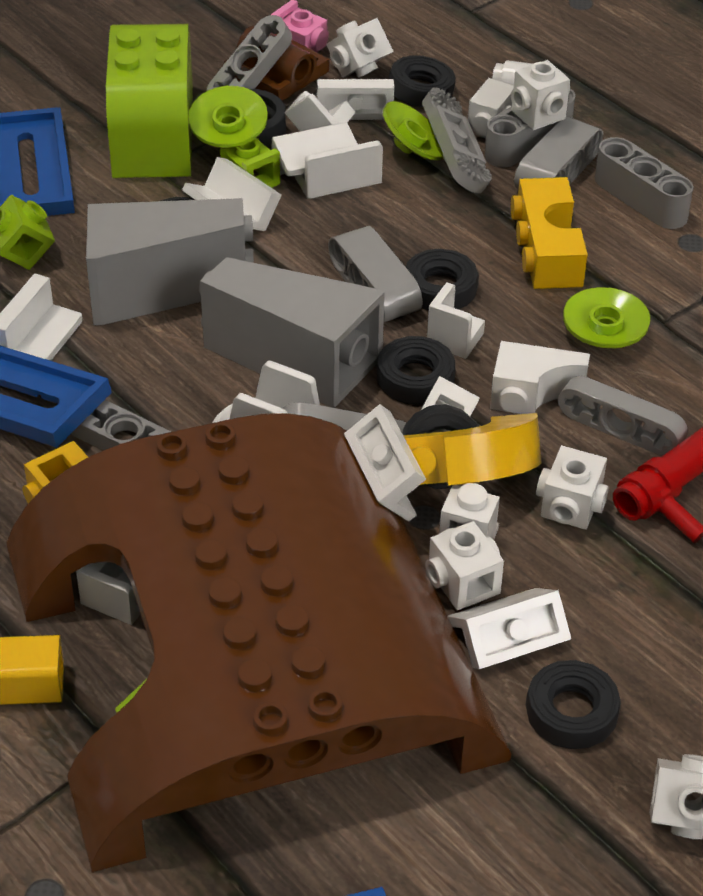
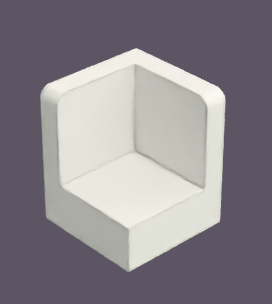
M307 91L301 93L285 112L286 116L299 131L348 122L355 113L346 100L330 111H327L316 96L309 94Z
M446 282L429 305L427 337L444 344L453 355L466 359L484 334L485 320L455 309V285Z
M105 561L88 564L76 571L80 603L130 625L135 622L141 613L131 581L122 567Z

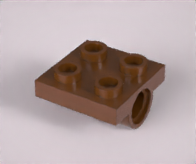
M256 25L248 27L242 33L237 48ZM270 33V34L268 35V37H269V36L276 37V36L278 35V33H277V34ZM292 40L286 51L255 89L270 92L283 101L328 73L329 59ZM260 46L258 47L262 53L265 52V50L263 51ZM251 57L245 60L241 71L253 69L257 64L258 58ZM237 75L234 76L239 82L241 81Z

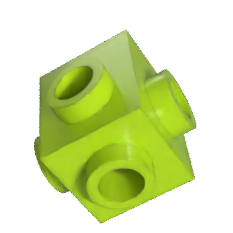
M11 194L0 206V256L28 270L35 265L55 242L46 220L47 213L40 205L31 200L25 202Z

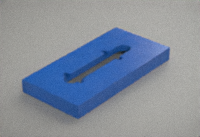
M61 107L0 113V206L12 194L25 202L28 200L34 201L45 210L47 216L75 213ZM23 139H30L34 142L39 192L34 195H27L23 192L18 143Z
M0 346V386L35 397L41 395L42 399L58 404L52 408H44L0 394V429L57 448L112 393L109 379Z

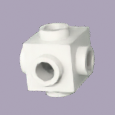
M378 18L360 26L357 25L356 21L345 24L335 30L338 37L326 44L330 52L331 61L338 68L342 78L354 72L360 78L378 69L376 62L394 52Z
M548 60L536 62L531 66L516 70L514 86L511 92V110L533 130L566 119L570 79Z
M561 445L551 470L543 468L539 477L536 495L543 497L541 517L587 530L593 512L602 513L607 500L609 486L603 484L607 458Z
M474 521L456 528L446 529L438 535L430 537L429 560L425 563L427 575L434 587H441L457 611L501 593L504 560L500 556L495 541L491 537H486Z
M684 754L682 755V762L657 759L650 806L652 823L672 826L671 833L681 837L703 839V756ZM690 793H701V796L696 800L685 799Z

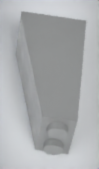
M243 198L88 204L86 263L93 325H105L201 302V294L199 292L200 280L226 257L254 263L253 248L245 249V241H253L252 215H244Z
M228 257L213 270L208 271L200 280L199 292L201 294L202 306L201 325L203 327L204 348L259 374H261L262 366L268 360L314 377L316 381L319 402L335 408L377 364L378 355L383 349L384 291Z

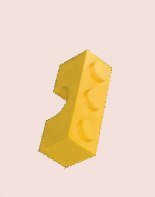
M568 177L519 179L518 195L511 197L512 220H518L516 226L518 246H524L522 250L523 271L530 272L533 289L583 287L588 254L581 228H571L574 200Z

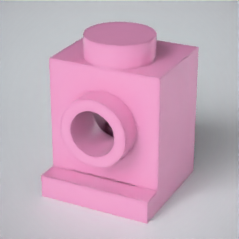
M290 0L271 14L277 15L284 20L292 33V40L315 52L322 50L326 46L329 38L327 20L312 14L308 10L298 8V1Z

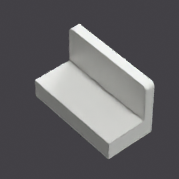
M317 79V99L327 111H330L346 100L355 111L350 120H384L383 108L388 102L394 101V79Z
M347 122L272 137V149L276 148L280 152V175L286 174L287 176L305 173V157L307 155L358 145Z
M372 141L307 155L305 157V173L294 176L307 199L382 183L383 146L380 141Z
M220 157L216 158L205 186L185 183L182 189L183 192L195 200L243 198L244 215H252L253 229L266 231L282 196L230 160Z
M34 273L0 313V346L51 361L82 323V314L54 305L50 278Z
M379 404L347 430L344 435L377 501L405 520L410 521L417 514L407 495L423 483L426 477L392 413Z
M533 588L448 616L452 627L462 628L472 667L476 669H482L571 639L559 590Z

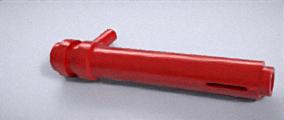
M703 427L661 457L650 458L640 465L636 471L629 473L619 480L617 488L613 492V502L621 515L629 520L636 521L638 519H647L660 511L693 543L698 542L703 537V525L675 500L681 494L682 487L703 473Z

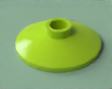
M221 86L210 89L201 94L192 103L189 110V126L193 134L200 141L221 148L237 147L254 140L262 133L268 119L267 107L263 99L254 91L240 86Z
M391 101L383 108L384 120L395 136L393 139L395 145L401 151L407 154L414 152L430 160L438 161L443 159L442 150L437 139L434 137L430 121L424 115L401 102Z
M596 287L580 291L566 302L563 311V321L568 331L586 344L601 348H622L635 344L646 335L650 326V313L640 299L626 291L608 287Z

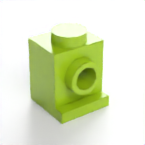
M255 138L241 146L220 149L221 158L230 160L253 176V170L260 174L256 178L269 187L273 188L280 185V152L276 148L270 150Z

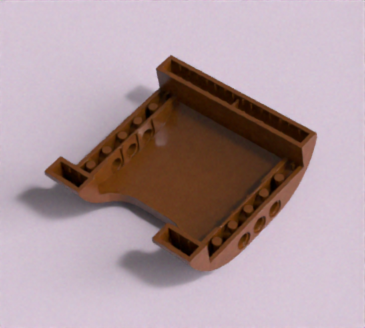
M289 413L258 414L122 443L91 455L57 476L28 503L12 527L6 544L26 622L76 611L71 573L88 564L109 561L122 567L131 581L154 654V662L145 683L135 696L87 741L67 774L91 872L146 858L142 820L443 741L447 742L460 774L511 760V751L439 596L427 575L426 568L402 517L377 501L344 435L347 430L312 416Z

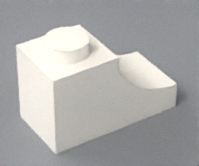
M501 341L493 374L490 409L518 414L535 413L539 406L558 399L560 392L571 378L575 376L587 377L590 354Z

